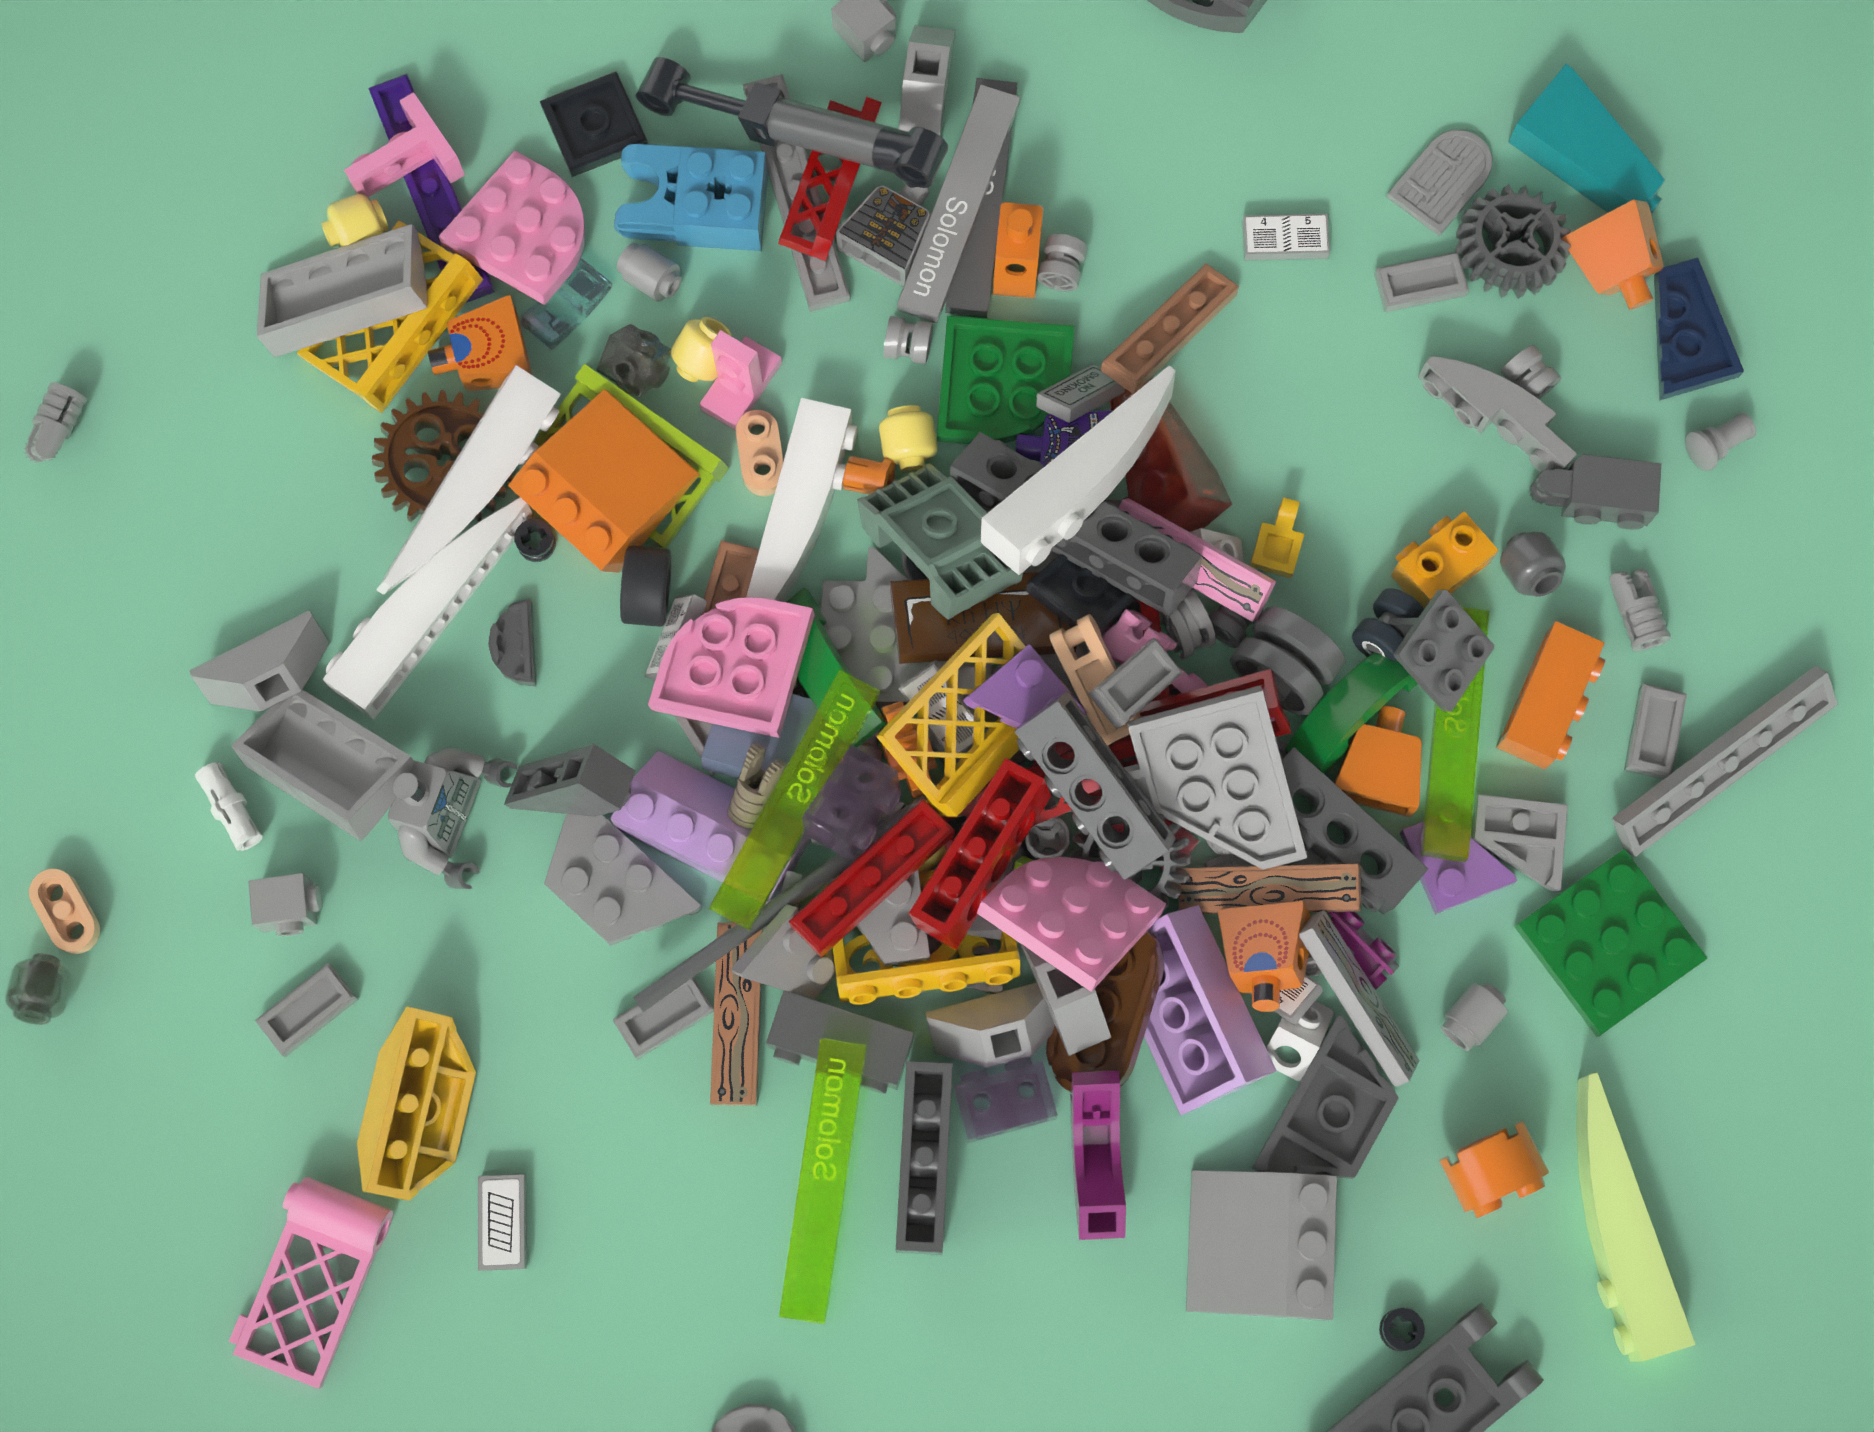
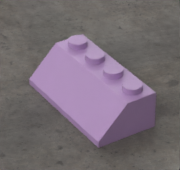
M657 751L633 777L630 784L631 794L628 801L621 810L613 812L610 818L615 827L621 832L763 904H767L780 895L787 870L794 871L812 837L813 830L812 827L772 807L768 813L766 823L760 828L748 829L735 824L727 813L734 794V788L660 751Z
M1199 905L1166 914L1156 920L1149 930L1155 934L1162 947L1164 971L1144 1038L1181 1116L1242 1089L1277 1070L1240 992L1230 977L1227 964Z

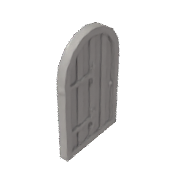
M1452 130L1442 133L1427 145L1424 152L1390 190L1387 198L1440 236L1477 191L1484 186L1492 169V155L1488 145L1479 136L1469 131Z

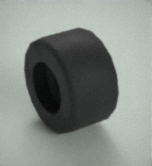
M643 546L627 547L623 562L620 593V617L622 623L662 627L666 623L671 582V551L669 549Z

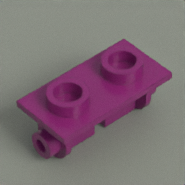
M1355 911L1328 912L1332 916L1330 920L1346 945L1354 952V958L1376 990L1388 979L1382 973L1384 969L1392 975L1399 968V965L1394 961L1397 954L1383 939L1377 937L1373 940L1361 928L1365 923Z

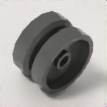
M1267 607L1252 628L1255 638H1244L1229 661L1239 677L1271 669L1275 676L1282 708L1297 715H1309L1323 695L1320 684H1331L1343 668L1346 660L1334 641L1306 619L1279 607Z

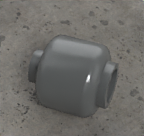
M1543 532L1516 534L1507 542L1500 558L1503 572L1515 590L1522 595L1535 597L1548 595L1559 587L1566 569L1564 557L1551 538Z

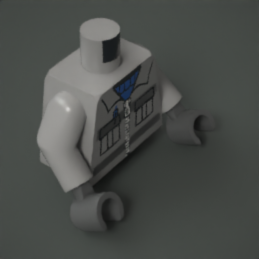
M444 748L427 756L424 763L414 760L410 773L400 774L395 779L393 793L396 795V798L388 812L389 822L398 831L403 855L408 860L436 875L443 873L444 880L450 888L472 889V886L463 882L462 872L479 874V868L471 862L451 863L448 859H452L481 783L478 777L482 774L488 783L509 788L513 784L501 781L500 772L504 767L517 769V766L510 761L497 758L485 762L483 756L456 748Z

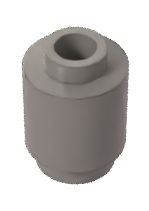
M631 243L624 249L617 262V271L622 274L623 280L657 302L674 296L681 285L682 278L679 276L680 266L646 244L638 245L637 243Z
M1472 983L1444 1015L1446 1021L1440 1027L1441 1031L1450 1041L1465 1051H1470L1474 1045L1480 1046L1508 1014L1507 1009L1503 1005L1506 1002V998L1499 990L1488 983H1484L1483 986Z

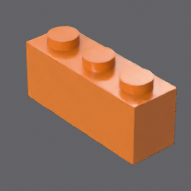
M1555 621L1544 635L1496 748L1543 769H1546L1556 759L1562 761L1573 738L1566 734L1572 720L1576 722L1580 720L1589 701L1588 697L1583 696L1588 681L1595 683L1603 669L1605 659L1599 657L1605 642Z

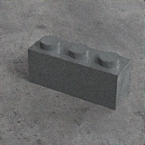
M784 990L766 1044L768 1048L775 1050L774 1058L798 1066L801 1059L818 1064L816 1071L829 1077L836 1075L843 1079L844 1073L828 1070L829 1068L837 1070L843 1068V1063L830 1061V1058L844 1060L846 1067L843 1071L846 1074L862 1078L860 1082L861 1087L886 1094L888 1087L898 1090L906 1061L914 1042V1033Z

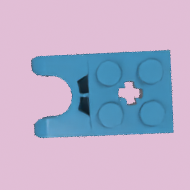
M631 144L622 150L621 164L628 176L635 180L652 183L658 187L657 192L652 198L640 203L623 204L616 211L614 228L623 237L639 240L677 242L678 246L761 251L768 183L765 152Z

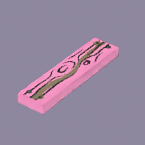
M1129 498L1122 500L1119 510L1141 522L1151 524L1160 533L1178 543L1190 546L1196 553L1202 555L1198 580L1193 587L1195 590L1252 622L1258 620L1276 583L1275 580Z

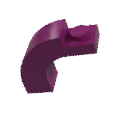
M1119 1071L1072 1073V1094H1070L1071 1141L1079 1240L1125 1238L1126 1200L1120 1151Z

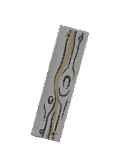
M1325 910L1310 916L1299 933L1300 939L1392 1084L1397 1087L1409 1082L1420 1060Z

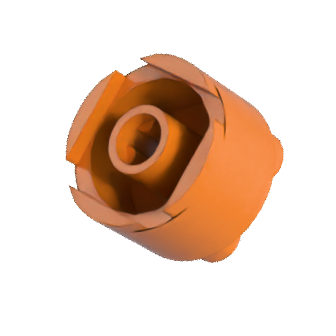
M1524 1121L1515 1124L1518 1133L1509 1136L1506 1128L1459 1149V1153L1456 1154L1459 1160L1454 1163L1451 1162L1448 1155L1439 1160L1464 1212L1473 1210L1476 1218H1479L1501 1208L1503 1203L1501 1197L1516 1191L1519 1198H1522L1545 1187L1542 1177L1547 1175L1549 1170Z

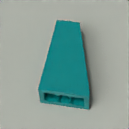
M1565 64L1517 122L1508 142L1607 213L1635 199L1647 202L1652 214L1662 200L1657 193L1665 179L1574 69Z

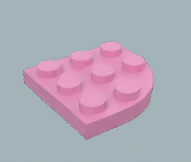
M514 151L439 235L442 247L454 254L457 253L475 266L545 305L571 275L581 258L585 244L584 217L577 196L562 178L544 166Z
M746 597L715 604L716 608L704 613L694 621L690 619L675 634L664 652L648 703L652 711L780 738L815 616L813 608L765 598Z
M1050 857L1028 862L1013 870L981 901L977 914L1092 992L1161 916L1166 903L1129 878L1124 880L1117 871H1111L1103 862H1092L1070 857Z

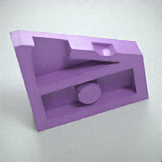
M1029 644L968 695L963 702L973 709L980 707L1001 717L999 721L1018 728L1030 716L1064 692H1069V690ZM1069 692V694L1071 695V697L1074 699V701L1077 703V705L1080 707V709H1081V710L1083 711V713L1086 715L1087 712H1086V711L1084 710V708L1079 704V702L1074 698V696Z
M1444 814L1402 829L1400 832L1406 849L1429 868L1420 881L1435 915L1517 882L1515 875Z

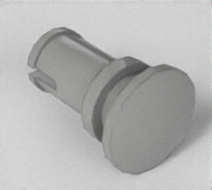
M1740 413L1732 420L1716 428L1708 427L1702 432L1698 430L1692 431L1685 439L1687 453L1697 467L1704 471L1712 470L1717 466L1718 460L1728 455V450L1745 440L1753 438L1756 435V427L1747 414Z

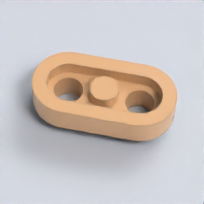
M752 410L742 415L736 425L743 482L750 492L759 496H769L776 491L784 462L779 428L776 419L770 413L763 410ZM755 425H761L765 428L764 432L759 435H753L749 431ZM760 465H767L771 468L770 472L766 475H759L755 470Z
M47 869L36 875L29 887V898L52 942L58 948L71 954H81L90 950L99 939L100 924L77 881L71 875L59 869ZM62 887L63 896L57 901H52L51 895L53 890ZM82 924L84 927L82 936L78 939H73V928Z

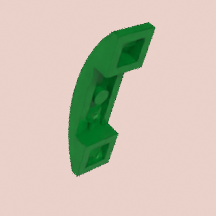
M802 588L786 602L813 608L815 614L797 677L829 725L839 731L838 736L849 749L854 751L887 723L867 689L857 685L823 627L827 623L826 619L808 589ZM842 694L854 700L855 704L850 709L851 712L836 705L839 703L847 708L852 706V702L842 697ZM839 710L846 715V721L843 725L838 726L830 721V715L833 711ZM834 713L832 719L837 723H841L844 717L839 713Z
M1376 652L1351 670L1318 703L1285 748V753L1287 754L1294 747L1324 773L1349 749L1348 739L1402 688L1409 693L1418 683L1398 661H1392Z

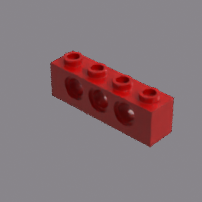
M1007 758L1004 759L908 914L918 929L957 950L978 916L977 911L981 901L996 887L1049 801L1051 794L1044 778Z

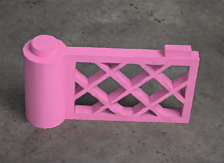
M306 1177L300 1184L294 1182L285 1196L283 1208L288 1210V1220L249 1316L239 1315L229 1342L236 1345L233 1355L319 1389L324 1384L375 1254L387 1236L393 1218V1211ZM295 1234L310 1240L317 1259L296 1269L288 1252ZM322 1245L335 1251L325 1255ZM341 1254H346L360 1260L353 1279L337 1285L328 1260ZM284 1263L287 1273L278 1276ZM320 1264L329 1290L307 1299L298 1274ZM290 1278L299 1304L277 1313L270 1296L275 1284ZM349 1287L343 1300L340 1291ZM332 1295L339 1314L335 1324L320 1330L310 1304ZM266 1308L269 1317L260 1321ZM302 1309L311 1335L289 1344L279 1318ZM271 1322L281 1348L267 1355L249 1348L256 1329ZM331 1332L329 1339L325 1344L322 1335ZM313 1339L321 1356L314 1374L299 1368L292 1351L293 1348ZM283 1353L287 1363L274 1357Z

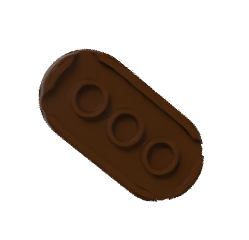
M1149 929L1095 987L1111 1038L1068 1056L1054 1024L1053 1033L1047 1039L1046 1056L1049 1066H1052L1053 1073L1056 1075L1054 1076L1064 1089L1071 1093L1072 1073L1119 1071L1121 1087L1128 1080L1134 1069L1164 971L1162 947L1155 934Z

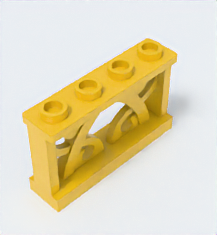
M935 870L918 872L921 892ZM1002 931L1000 939L1001 948L998 953L974 956L973 950L975 947L985 946L989 948L988 943L983 937L965 935L957 950L943 943L930 955V960L898 964L897 966L899 967L894 968V965L884 966L874 950L870 949L863 958V966L870 961H875L880 965L879 970L856 973L850 967V960L858 949L870 943L864 934L854 938L845 946L842 938L832 947L840 1002L861 1005L873 1002L877 997L895 995L899 998H911L926 990L941 989L942 991L953 992L965 988L968 984L986 982L989 985H1001L1008 983L1012 978L1020 976V957L1017 941Z

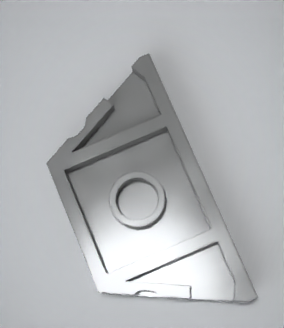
M566 814L544 884L610 946L631 939L633 935L640 932H649L664 926V923L685 915L697 914L702 909V906L603 815L594 817Z

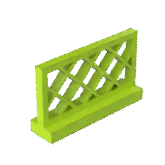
M584 364L574 377L577 383L559 406L558 410L560 411L547 432L543 430L540 432L534 443L539 445L538 448L541 447L562 428L560 426L565 419L566 423L572 419V410L582 396L591 401L604 389L608 390L700 473L698 477L701 481L692 494L683 495L671 509L672 521L664 533L661 535L654 530L649 536L659 545L667 548L715 481L720 482L729 468L717 456ZM684 503L678 512L677 504Z

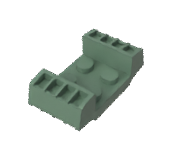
M930 463L914 473H909L908 476L898 481H893L892 484L882 489H877L876 492L866 497L857 499L862 527L879 548L894 541L929 578L931 604L948 620L1022 580L1023 572L1020 575L1015 573L981 543L982 517L987 512L952 476H944Z

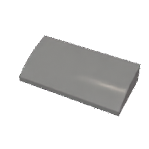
M413 224L262 273L257 338L274 357H278L426 309V276L416 228Z
M303 689L301 692L271 706L231 745L247 768L359 841H362L369 834L395 800L396 795L393 793L395 779L400 774L410 773L414 763L410 755Z

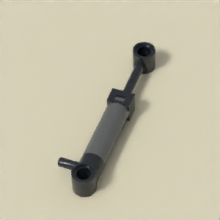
M664 57L654 58L636 93L637 100L645 108L656 114L672 116L677 105L685 101L736 115L751 141L776 147L778 141L892 172L910 188H929L948 151L946 141L931 130L913 127L908 132L785 98L781 89L755 82L746 101L688 85L691 79L688 71L675 61Z

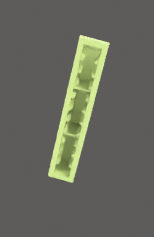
M1598 1072L1578 1079L1576 1134L1579 1180L1586 1225L1601 1281L1597 1282V1289L1603 1305L1607 1309H1612L1618 1326L1613 1328V1333L1620 1352L1623 1355L1628 1354L1630 1362H1643L1696 1344Z

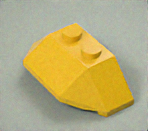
M406 1007L381 1047L357 1140L362 1191L409 1201L418 1194V1191L433 1182L455 1163L476 1071L456 1031L457 1027L452 1017Z

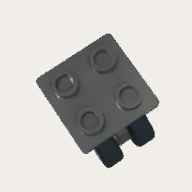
M1394 588L1383 590L1373 604V611L1378 619L1365 618L1359 623L1352 634L1355 646L1366 657L1376 652L1392 661H1398L1442 711H1452L1493 651L1494 644L1447 590H1437L1425 609L1414 597L1404 591Z

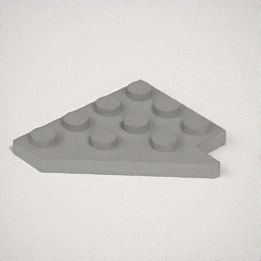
M868 548L866 581H823L820 611L827 621L823 627L857 685L867 689L878 708L899 701H903L905 706L908 701L899 690L900 685L932 662L899 664L890 595V581L908 579L876 548ZM938 661L941 667L947 662ZM964 662L959 667L958 688L975 689V663ZM986 664L987 680L993 675L992 664Z
M1261 685L1127 722L1138 764L1124 768L1158 814H1163L1166 819L1263 870L1307 858Z

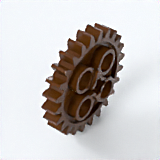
M444 390L440 391L438 402H432L428 394L424 392L422 393V405L418 407L409 398L406 399V414L396 409L391 410L395 425L385 422L380 424L381 432L387 438H374V447L383 452L372 455L373 465L382 467V469L374 473L375 481L378 483L388 482L381 489L382 497L389 498L396 495L392 503L393 510L397 512L407 506V519L409 522H412L419 514H423L462 449L459 447V444L471 436L484 413H479L480 400L477 398L467 407L463 405V393L461 392L457 394L453 402L447 401ZM424 428H432L439 433L438 438L431 442L421 441L416 435ZM414 449L419 454L414 453L408 455L406 453V450ZM443 454L449 455L450 460H447L445 466L437 465V460H440ZM413 468H422L429 473L428 477L421 482H412L405 475ZM512 472L511 475L508 477V479L505 481L506 483L512 481V479H513V472ZM502 485L495 496L505 498L507 489ZM494 498L485 506V508L493 512L496 510ZM481 511L474 517L478 522L482 520Z

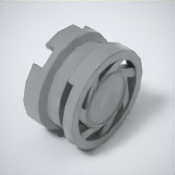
M1190 590L1170 617L1159 612L1160 623L1164 624L1167 631L1166 635L1177 643L1173 650L1175 653L1182 650V653L1179 654L1181 659L1193 655L1194 649L1198 647L1203 648L1215 645L1216 638L1212 623L1202 602L1193 590Z

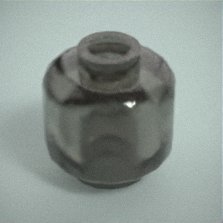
M43 953L34 954L32 959L19 961L12 968L5 994L6 1005L13 1011V1016L22 1022L36 1025L47 1024L52 1018L59 1017L65 1011L72 985V975L68 969L60 965V959Z

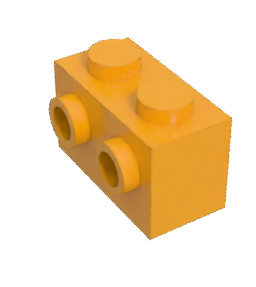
M1465 511L1453 520L1449 516L1444 517L1428 531L1431 536L1420 546L1415 541L1412 542L1395 557L1398 564L1391 577L1404 592L1414 597L1424 609L1437 590H1447L1452 594L1489 565L1499 551Z

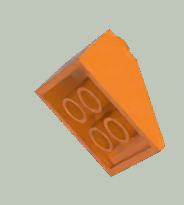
M604 389L532 454L508 486L598 569L605 572L620 573L623 569L627 547L643 545L698 478L700 473L608 390Z

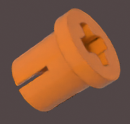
M850 456L845 467L843 488L870 495L876 492L877 489H882L892 484L895 479L896 464L893 460L886 458L879 462Z

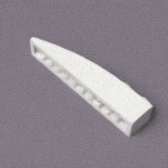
M517 365L513 368L376 589L378 592L384 595L423 567L455 539L490 502L517 465L524 466L539 446L532 442L539 429L547 432L560 411L553 407L560 396L559 392Z
M1171 366L1165 368L983 516L981 543L1015 573L1020 575L1029 566H1037L1042 563L1049 555L1051 548L1063 538L1065 540L1072 538L1081 528L1083 521L1111 494L1130 470L1153 435L1172 397L1176 370Z
M801 398L746 597L784 602L798 580L818 540L831 506L835 489L843 490L846 465L842 464L845 451H853L858 434V426L853 425L851 409Z
M520 497L474 525L413 573L375 612L372 618H365L357 626L353 634L354 640L345 652L337 653L326 667L327 674L323 680L332 691L374 720L512 545L517 527L522 522L534 517L529 505Z

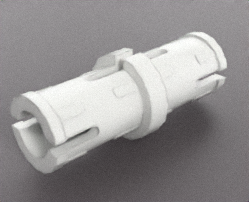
M214 762L202 767L195 774V778L209 798L212 805L210 809L215 820L222 822L236 850L244 851L258 844L263 836L245 808L247 805L246 799L242 793L236 792L222 764Z

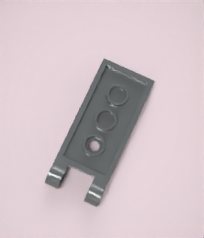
M1480 1303L1462 1316L1452 1328L1326 1432H1484L1517 1403L1532 1393L1544 1379L1529 1360H1526L1506 1374L1499 1384L1492 1380L1468 1350L1471 1345L1486 1335L1498 1323L1486 1307ZM1441 1388H1447L1453 1394V1401L1447 1407L1440 1406L1436 1400V1394Z

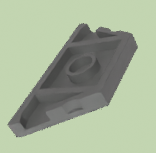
M1340 1015L1335 1017L1319 1050L1301 1078L1253 1164V1170L1257 1172L1329 1175L1347 1179L1355 1178L1399 1097L1387 1079L1382 1078L1376 1069V1063L1367 1050H1363L1348 1028L1349 1024L1344 1017Z

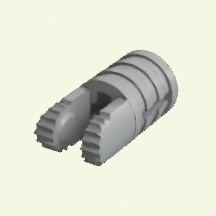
M51 382L49 384L48 391L42 399L43 402L39 405L38 412L32 420L34 426L28 437V443H25L26 447L24 448V454L27 455L26 458H29L30 461H35V463L55 458V455L58 454L57 450H60L64 440L70 438L72 429L77 423V418L87 402V398L84 395L59 383Z
M1639 569L1633 571L1631 577L1624 571L1611 573V576H1609L1610 586L1620 616L1623 618L1624 627L1627 629V636L1631 641L1632 650H1648L1669 641L1671 635L1666 628L1667 624L1665 619H1663V613L1659 607V601L1647 570Z

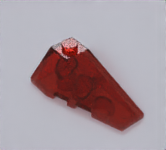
M1125 389L1124 393L1110 400L1111 411H1114L1133 394ZM1169 401L1153 435L1125 475L1128 497L1123 499L1129 498L1184 530L1192 532L1207 527L1228 509L1232 502L1217 469Z

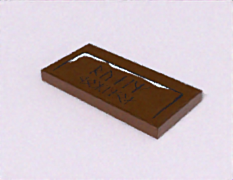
M1039 572L1023 573L1021 582L1011 585L1002 592H998L968 610L958 613L949 620L931 604L929 579L890 581V595L899 664L934 662L935 660L937 662L948 661L992 614L996 613L1003 617L1025 646L1030 644L1038 655L1056 654L1049 635L1061 628L1067 631L1071 627L1026 592L1027 582ZM996 631L987 638L986 658L1003 657V640Z

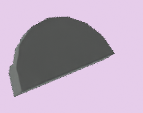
M530 599L510 605V609L500 615L496 623H493L490 628L488 646L492 661L504 677L519 685L536 687L532 602Z

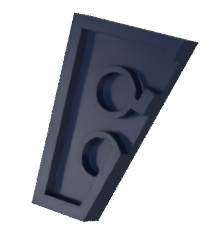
M1699 258L1666 266L1656 272L1654 275L1659 401L1739 378L1744 369Z

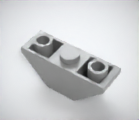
M914 25L908 43L903 76L899 129L909 132L913 127H921L941 136L955 30Z
M309 610L189 670L210 704L263 711L302 691L330 643Z
M1021 944L1068 1056L1111 1038L1095 989L1092 992Z
M1037 982L925 1012L935 1054L987 1068L1032 1056L1052 1035L1055 1024Z

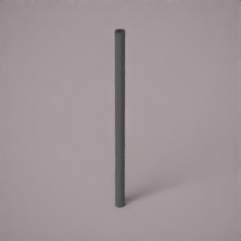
M924 794L635 995L633 998L643 1012L769 925L786 904L796 906L829 883L831 879L839 876L922 799L926 801L928 798Z

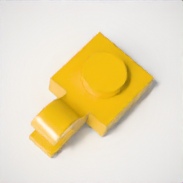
M1283 497L1278 509L1275 525L1262 522L1250 567L1292 578L1304 538L1303 533L1292 530L1300 504L1299 501Z

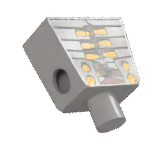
M905 184L898 194L885 186L876 187L836 231L837 250L904 287L931 217V213L922 207V204L929 195V190L919 187L910 188Z

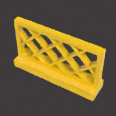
M398 220V222L395 224L392 230L407 225ZM419 232L417 234L423 262L428 263L441 259L448 263L438 277L426 279V309L334 338L337 341V356L325 359L315 356L314 354L323 342L300 349L297 352L303 360L362 398L368 405L380 413L386 409L426 356L428 350L433 347L445 331L447 322L455 318L483 281V278L468 260L457 253L453 255ZM393 326L394 335L387 344L375 347L373 330ZM365 332L366 349L347 353L345 337ZM367 359L368 369L357 383L349 378L348 363ZM339 366V371L333 367Z
M999 613L992 614L876 736L928 798L926 802L940 816L957 817L994 777L1004 759L1010 760L1020 749L1017 743L1019 737L1014 732L1017 728L999 721L1000 718L996 722H985V710L980 707L974 709V721H957V694L970 695L986 681V664H1000L1004 666L1014 655H1017L1026 647ZM994 631L1003 640V659L986 658L987 638ZM964 662L975 663V689L958 688V669ZM947 681V688H942L941 686ZM935 693H946V720L928 719L929 699ZM918 712V718L913 719L912 717ZM905 724H917V751H906L894 737ZM928 725L946 726L945 752H928ZM957 726L974 727L973 747L967 753H956ZM988 727L989 729L984 734V728ZM911 756L916 757V762L911 758ZM927 757L945 758L944 778L936 786L927 777ZM956 758H961V760L956 764Z

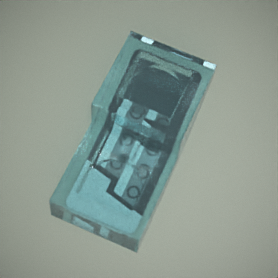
M580 258L574 271L545 305L537 302L521 315V325L548 348L553 350L598 306L611 290L612 283L585 260Z

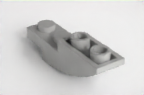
M1431 356L1425 362L1418 376L1422 381L1423 387L1431 396L1444 400L1454 409L1456 418L1463 425L1470 428L1473 427L1481 434L1493 423L1497 427L1500 436L1506 442L1519 446L1529 455L1530 462L1540 472L1546 468L1547 470L1550 468L1552 470H1566L1576 457L1577 453L1548 428L1556 412L1519 385L1498 374L1454 359Z

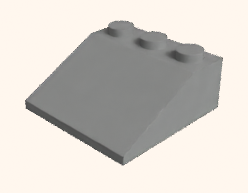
M1192 1170L1186 1311L1323 1321L1333 1320L1337 1176Z

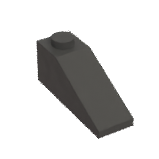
M595 744L519 766L504 805L510 809L594 817L619 811L630 797V784L636 770Z

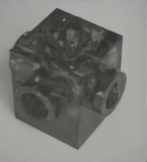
M629 324L609 336L596 371L615 382L617 387L624 392L639 397L652 388L658 389L665 382L670 372V367L667 366L671 355V348L661 343L655 334L640 330L636 326Z

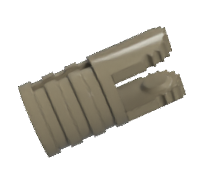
M757 743L752 744L747 752L734 794L727 809L729 818L735 824L748 829H757L766 823L771 804L786 767L785 762L777 759L771 763L766 771L761 770L766 749Z

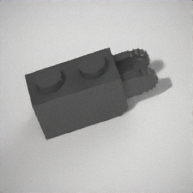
M1583 454L1573 462L1568 470H1552V468L1547 470L1546 468L1544 471H1541L1536 477L1537 480L1530 486V496H1532V500H1535L1536 503L1562 507L1561 516L1572 517L1575 522L1580 524H1597L1600 521L1617 523V526L1623 529H1640L1648 526L1659 513L1662 463Z

